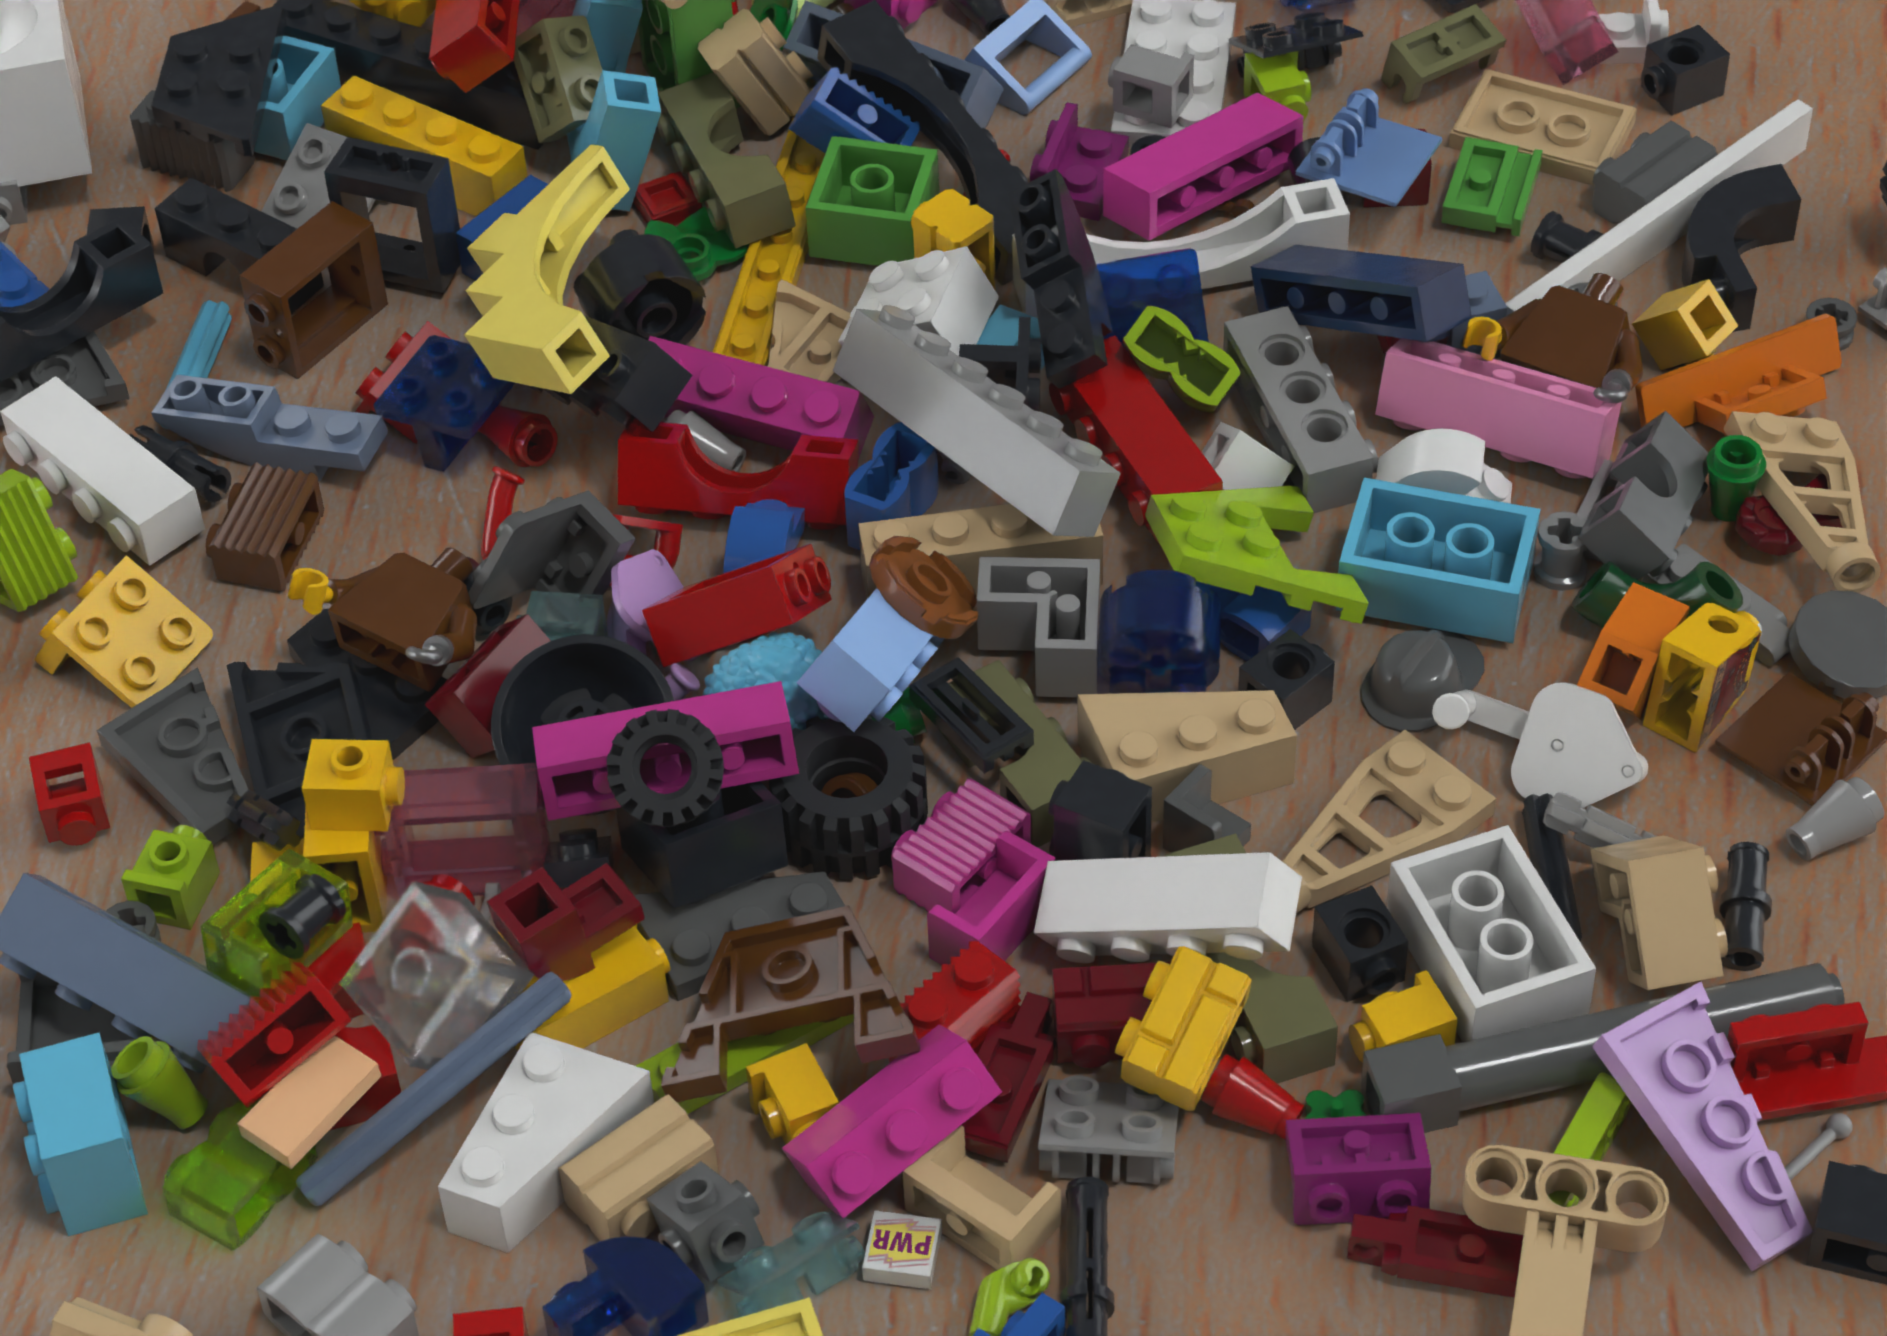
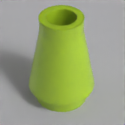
M149 1036L139 1037L129 1043L116 1057L111 1072L112 1076L117 1080V1089L121 1094L171 1120L180 1129L191 1127L205 1113L208 1100L197 1090L166 1042L154 1041Z

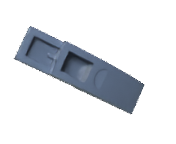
M185 375L175 376L151 412L154 421L208 450L251 466L258 462L263 467L269 464L272 468L277 466L283 470L290 468L295 473L299 470L303 471L306 475L312 472L318 477V481H321L329 467L365 471L388 433L382 415L284 404L281 402L275 386Z

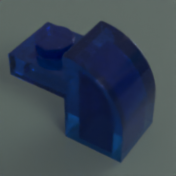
M641 1237L610 1238L584 1249L583 1255L587 1277L581 1281H573L564 1285L554 1294L550 1302L542 1306L548 1336H604L620 1324L632 1336H677L698 1330L709 1322L705 1287L701 1280L668 1247Z

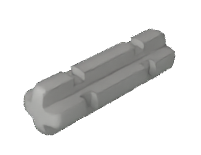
M1563 792L1556 793L1547 805L1543 819L1546 827L1564 835H1567L1570 830L1575 833L1573 836L1574 840L1592 848L1657 837L1645 830L1642 831L1641 835L1634 833L1636 826L1591 805L1585 810L1580 807L1582 804L1581 800Z

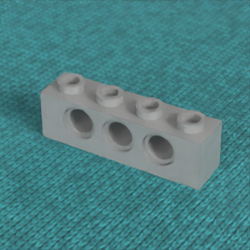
M1288 306L1224 322L1223 350L1235 361L1241 372L1235 386L1270 450L1294 466L1286 479L1289 485L1299 486L1314 513L1357 502L1363 478L1372 479L1373 473L1377 472V452L1370 439L1364 440L1358 431L1356 417L1351 404L1347 400L1341 401L1337 394L1330 367L1327 363L1320 364L1316 357L1313 341L1307 327H1299Z

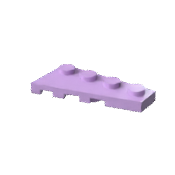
M1699 982L1601 1035L1592 1048L1753 1272L1802 1243L1813 1233V1230L1778 1152L1768 1150L1757 1125L1762 1116L1752 1094L1744 1095L1730 1065L1735 1056L1724 1032L1716 1034L1705 1009L1710 1004V1000L1702 982Z

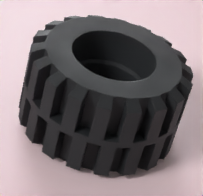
M870 714L854 732L843 722H837L832 719L822 721L818 716L806 721V729L794 728L792 734L799 774L769 779L770 792L781 803L787 852H792L793 862L802 868L812 864L814 873L825 871L827 876L830 872H837L840 875V879H853V873L865 872L867 877L880 874V867L884 865L893 869L891 854L896 842L908 830L917 832L919 825L925 824L928 814L924 754L920 746H914V737L906 729L896 731L894 721L883 717L878 722L872 720ZM852 772L865 774L877 784V787L871 792L853 798H837L821 792L824 785L830 779Z

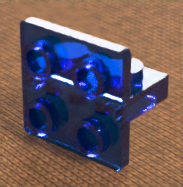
M1186 248L1096 264L1112 327V332L1103 336V339L1116 336L1122 344L1124 337L1147 306H1154L1167 310L1178 317L1188 327L1194 339L1209 342L1197 252L1194 249Z
M432 335L422 344L373 406L376 415H382L383 418L412 425L424 466L445 472L515 383L493 378L471 344Z

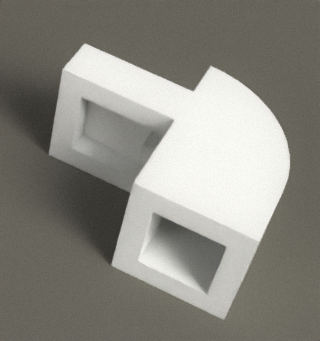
M1454 429L1420 431L1406 437L1378 459L1376 480L1511 503L1512 482L1506 479L1497 469L1490 468L1483 463L1485 441L1467 432Z

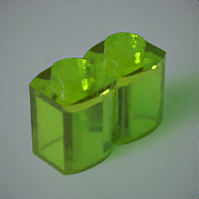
M239 1100L231 1108L223 1109L213 1120L207 1140L197 1145L189 1153L178 1156L167 1170L162 1187L171 1216L231 1251L244 1244L260 1228L272 1211L275 1203L283 1200L296 1188L297 1178L310 1168L318 1158L316 1146L314 1145L290 1169L243 1138L237 1123L260 1100H257L248 1108Z

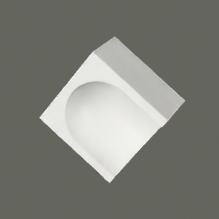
M0 0V183L17 180L18 187L91 174L92 165L81 78L62 0Z

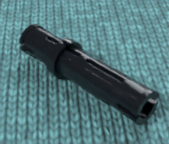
M1094 1177L1076 1178L1067 1184V1287L1060 1293V1304L1065 1306L1066 1336H1108V1319L1115 1311L1114 1293L1108 1287L1107 1200L1109 1186L1103 1180ZM1086 1231L1088 1232V1257L1086 1256ZM1088 1292V1311L1086 1318V1296Z

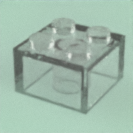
M412 881L339 984L409 1067L429 1070L516 999L535 974L531 973L516 952L463 893Z

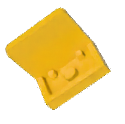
M126 555L108 575L99 569L85 583L76 595L81 600V603L70 614L64 608H61L49 620L39 633L46 642L34 660L53 675L71 656L128 706L133 708L173 683L212 640L213 632L209 625Z

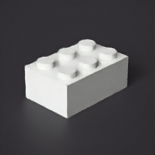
M1509 825L1391 862L1387 909L1408 939V949L1421 971L1427 970L1458 1018L1456 1032L1462 1042L1589 1014L1596 967Z

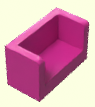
M1005 830L996 839L997 869L954 914L936 904L927 913L929 958L939 964H951V957L960 956V949H969V941H979L1005 961L1035 928L1047 862L1055 861V857Z

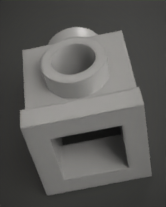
M1131 44L1122 57L1117 56L1114 59L1109 70L1108 85L1113 88V111L1172 128L1193 97L1194 55L1184 52L1180 58Z

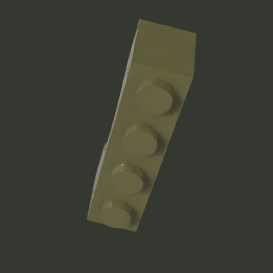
M714 72L658 92L662 114H660L657 124L660 136L665 146L671 145L674 158L681 173H688L692 190L698 202L705 201L709 219L716 232L725 230L736 249L796 226L786 183L768 154L758 156L728 154L729 151L744 140L733 97Z
M1235 833L1165 854V856L1246 853ZM1206 953V956L1211 958L1213 962L1225 964L1247 974L1252 979L1249 998L1231 1033L1232 1046L1239 1061L1245 1056L1277 1084L1335 1066L1338 1026L1312 977L1279 974L1258 965L1253 960L1236 958L1226 953Z

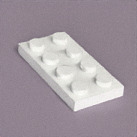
M1133 0L1124 53L1132 44L1180 58L1184 52L1193 54V97L1172 128L1114 111L1111 133L1129 136V148H1131L1132 144L1142 137L1151 135L1168 137L1223 109L1232 48L1228 38H1233L1236 3L1218 2L1215 0Z

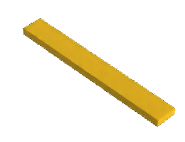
M788 130L776 168L786 183L796 226L749 244L713 349L714 353L767 367L771 347L777 284L783 279L797 286L809 249L805 207L825 156L824 152L809 144L791 130Z

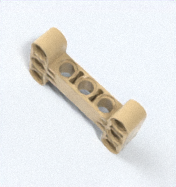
M1488 1145L1478 1149L1469 1158L1465 1168L1462 1199L1463 1208L1468 1218L1478 1226L1489 1230L1524 1235L1509 1336H1583L1594 1247L1623 1252H1642L1651 1248L1660 1239L1669 1205V1193L1663 1180L1647 1169L1504 1145ZM1497 1179L1505 1182L1511 1188V1191L1504 1195H1491L1484 1192L1479 1187V1184L1486 1180ZM1555 1191H1568L1576 1195L1581 1203L1573 1207H1563L1555 1204L1549 1199L1548 1195ZM1625 1202H1636L1645 1206L1651 1215L1645 1218H1632L1621 1212L1618 1206Z

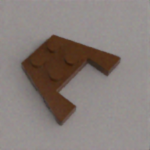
M844 906L725 932L698 993L702 1001L695 1021L685 1024L678 1040L681 1053L674 1068L666 1067L661 1079V1087L665 1095L669 1094L676 1102L727 1092L729 1041L755 1035L767 1036L778 1030L816 1022H832L840 1017L854 1015V1042L862 1063L919 1052L920 1042L910 1019L901 1007L892 985L883 973L876 955L850 906Z

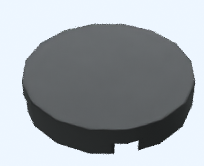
M1831 590L1812 596L1799 609L1788 637L1792 658L1805 677L1817 686L1822 681L1827 686L1835 688L1832 694L1842 698H1846L1851 694L1859 695L1862 692L1869 693L1874 698L1887 695V607L1876 599L1854 591Z

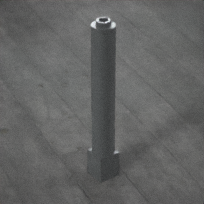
M1819 963L1704 988L1710 1000V1004L1705 1008L1716 1034L1724 1032L1726 1038L1730 1023L1742 1021L1750 1016L1759 1014L1775 1016L1805 1011L1820 1004H1832L1834 1006L1845 1004L1843 989L1838 977L1834 973L1828 974ZM1675 995L1445 1046L1441 1034L1367 1050L1364 1051L1361 1092L1370 1115L1420 1113L1424 1133L1457 1126L1459 1112L1593 1082L1601 1072L1612 1076L1592 1048L1593 1044L1606 1032Z

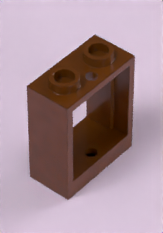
M333 201L239 275L245 298L244 308L249 316L254 339L253 348L257 357L268 367H277L296 379L303 376L388 305L373 222ZM328 267L331 286L291 317L288 298Z

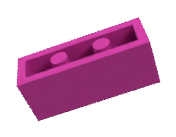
M939 1024L919 1040V1052L898 1056L782 1147V1150L819 1201L841 1218H845L1002 1093L966 1039Z

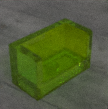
M289 848L201 925L207 970L248 995L260 997V988H270L271 979H280L281 970L291 971V962H301L307 968L353 926L347 882ZM317 874L325 878L337 889L340 897L346 904V914L337 924H327L310 940V948L303 957L298 959L288 958L274 949L265 939L259 928L258 919L267 908L279 907L295 892V884L303 875Z

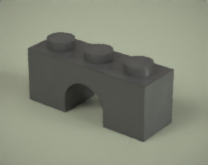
M1664 411L1625 439L1610 470V473L1623 485L1594 504L1578 539L1604 564L1611 561L1624 573L1636 580H1639L1648 573L1652 577L1660 575L1676 559L1678 551L1675 549L1678 539L1693 521L1690 512L1694 504L1707 490L1708 484L1705 482L1708 474V452L1667 411Z

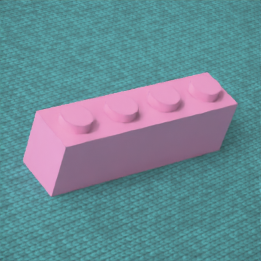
M1401 338L1386 352L1375 415L1392 419L1396 426L1406 430L1454 429L1467 432L1484 440L1485 447L1500 451V454L1508 460L1515 462L1534 461L1554 467L1558 474L1568 478L1580 479L1588 477L1593 479L1604 460L1610 459L1622 402L1609 403L1595 398L1594 390L1596 388L1497 359L1487 361L1481 358L1479 354L1434 341L1420 342Z

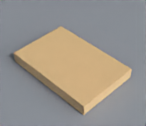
M1485 69L1450 132L1449 147L1461 150L1465 137L1516 145L1519 146L1518 152L1533 155L1534 149L1543 150L1541 172L1593 185V176L1598 166L1609 157L1617 159L1635 124L1637 108Z

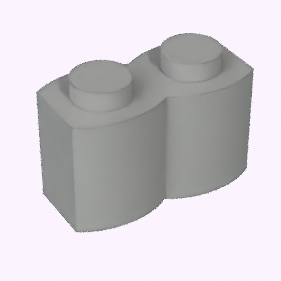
M317 1233L257 1287L263 1313L286 1336H419L414 1315L417 1306L409 1292L393 1279H388L384 1283L372 1274L367 1273L369 1269L366 1261L346 1241H340L338 1244H335Z

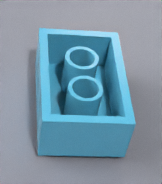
M1364 477L1340 556L1338 573L1354 577L1369 602L1365 616L1513 643L1535 559L1541 509ZM1336 607V611L1342 610V608Z

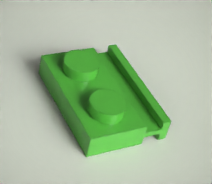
M1465 137L1443 204L1441 223L1495 232L1496 227L1512 229V236L1519 237L1541 168L1543 150L1534 149V153L1531 155L1518 152L1519 146Z

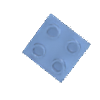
M1368 88L1356 90L1348 97L1347 107L1343 106L1336 113L1333 120L1327 125L1323 135L1313 144L1311 151L1297 168L1296 175L1312 181L1334 178L1340 190L1396 207L1441 144L1442 137L1379 118V99L1377 94Z

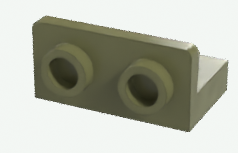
M585 16L542 19L516 37L514 63L539 143L557 141L586 123L602 72L600 60Z

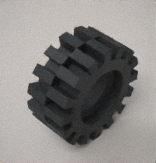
M655 709L645 712L646 714L636 719L634 717L627 722L624 729L617 733L612 741L610 753H608L606 763L609 786L621 807L642 823L662 827H675L676 825L687 824L695 820L703 812H706L713 804L717 794H719L724 773L721 748L711 730L691 714L687 715L674 709L657 711ZM662 743L679 746L686 752L691 762V774L687 783L680 790L669 794H661L651 790L645 785L640 775V763L644 754L651 747Z

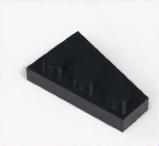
M323 609L287 639L290 656L295 663H301L307 667L318 666L321 663H342L351 666L358 677L373 740H389L393 760L439 721L425 703L439 690L447 679L441 676L431 692H428L340 648L328 609Z

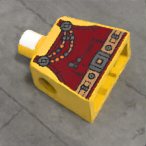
M1705 603L1662 640L1643 726L1696 753L1742 697L1748 686L1759 640L1762 635L1759 621L1748 612L1737 611L1733 613L1715 603ZM1696 684H1698V686L1691 692V689Z

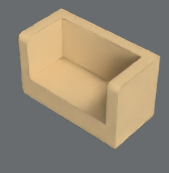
M962 1125L903 1171L905 1209L915 1216L941 1219L943 1235L996 1270L1011 1263L1022 1261L1025 1258H1031L1061 1225V1189L1047 1182L1033 1198L966 1156L965 1131Z

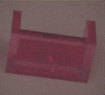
M1516 0L1542 54L1563 85L1619 52L1592 0Z

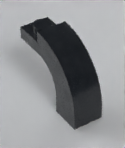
M1782 164L1747 170L1721 181L1702 196L1689 219L1682 264L1683 287L1710 279L1738 324V327L1733 332L1750 329L1757 293V286L1740 255L1756 247L1793 241L1795 237L1801 197Z

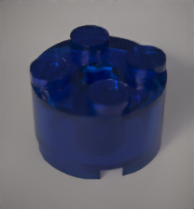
M1146 570L1126 576V585L1112 592V585H1110L1103 592L1100 599L1097 659L1099 673L1109 684L1110 694L1207 692V687L1216 679L1220 669L1221 602L1218 594L1210 587L1208 595L1196 587L1195 577L1171 570Z

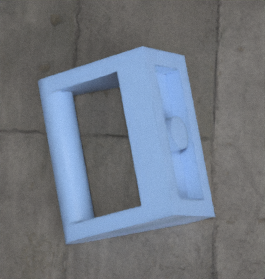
M1029 0L978 43L964 60L984 67L1004 88L998 101L999 104L1022 115H1026L1092 58V52L1044 0ZM1027 40L1061 58L1024 89L999 62L1023 41Z

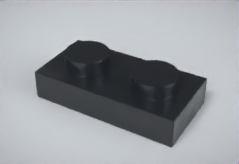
M594 828L572 829L560 832L559 841L548 843L544 861L545 871L558 887L562 888L572 885L605 863L613 870L614 858L611 836L597 837V830Z

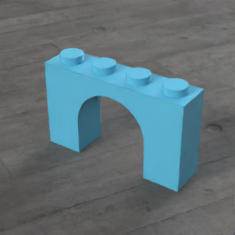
M576 0L572 16L583 15L586 17L602 72L586 123L567 134L571 162L589 145L603 146L630 188L612 209L630 211L661 114L655 77L625 73L630 50L643 11L642 0Z

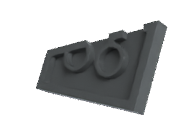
M825 871L750 880L709 895L700 902L685 904L674 908L661 892L634 895L641 903L645 915V920L637 924V929L645 940L650 938L657 940L666 953L671 967V971L665 974L666 981L677 1001L699 993L725 932L845 906Z

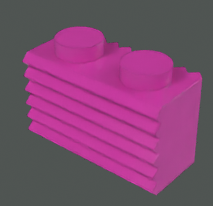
M967 778L964 786H959L956 794L949 791L940 797L933 808L931 817H927L924 825H919L917 832L908 830L896 842L891 854L894 889L899 895L904 894L909 901L914 900L918 907L924 906L927 912L938 904L955 914L997 869L996 839L1005 830L1031 844V814L975 780Z

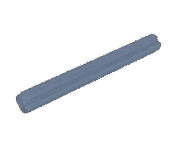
M548 972L303 1172L296 1181L300 1191L315 1206H321L525 1039L530 1032H533L565 1006L572 997L569 988L553 972Z

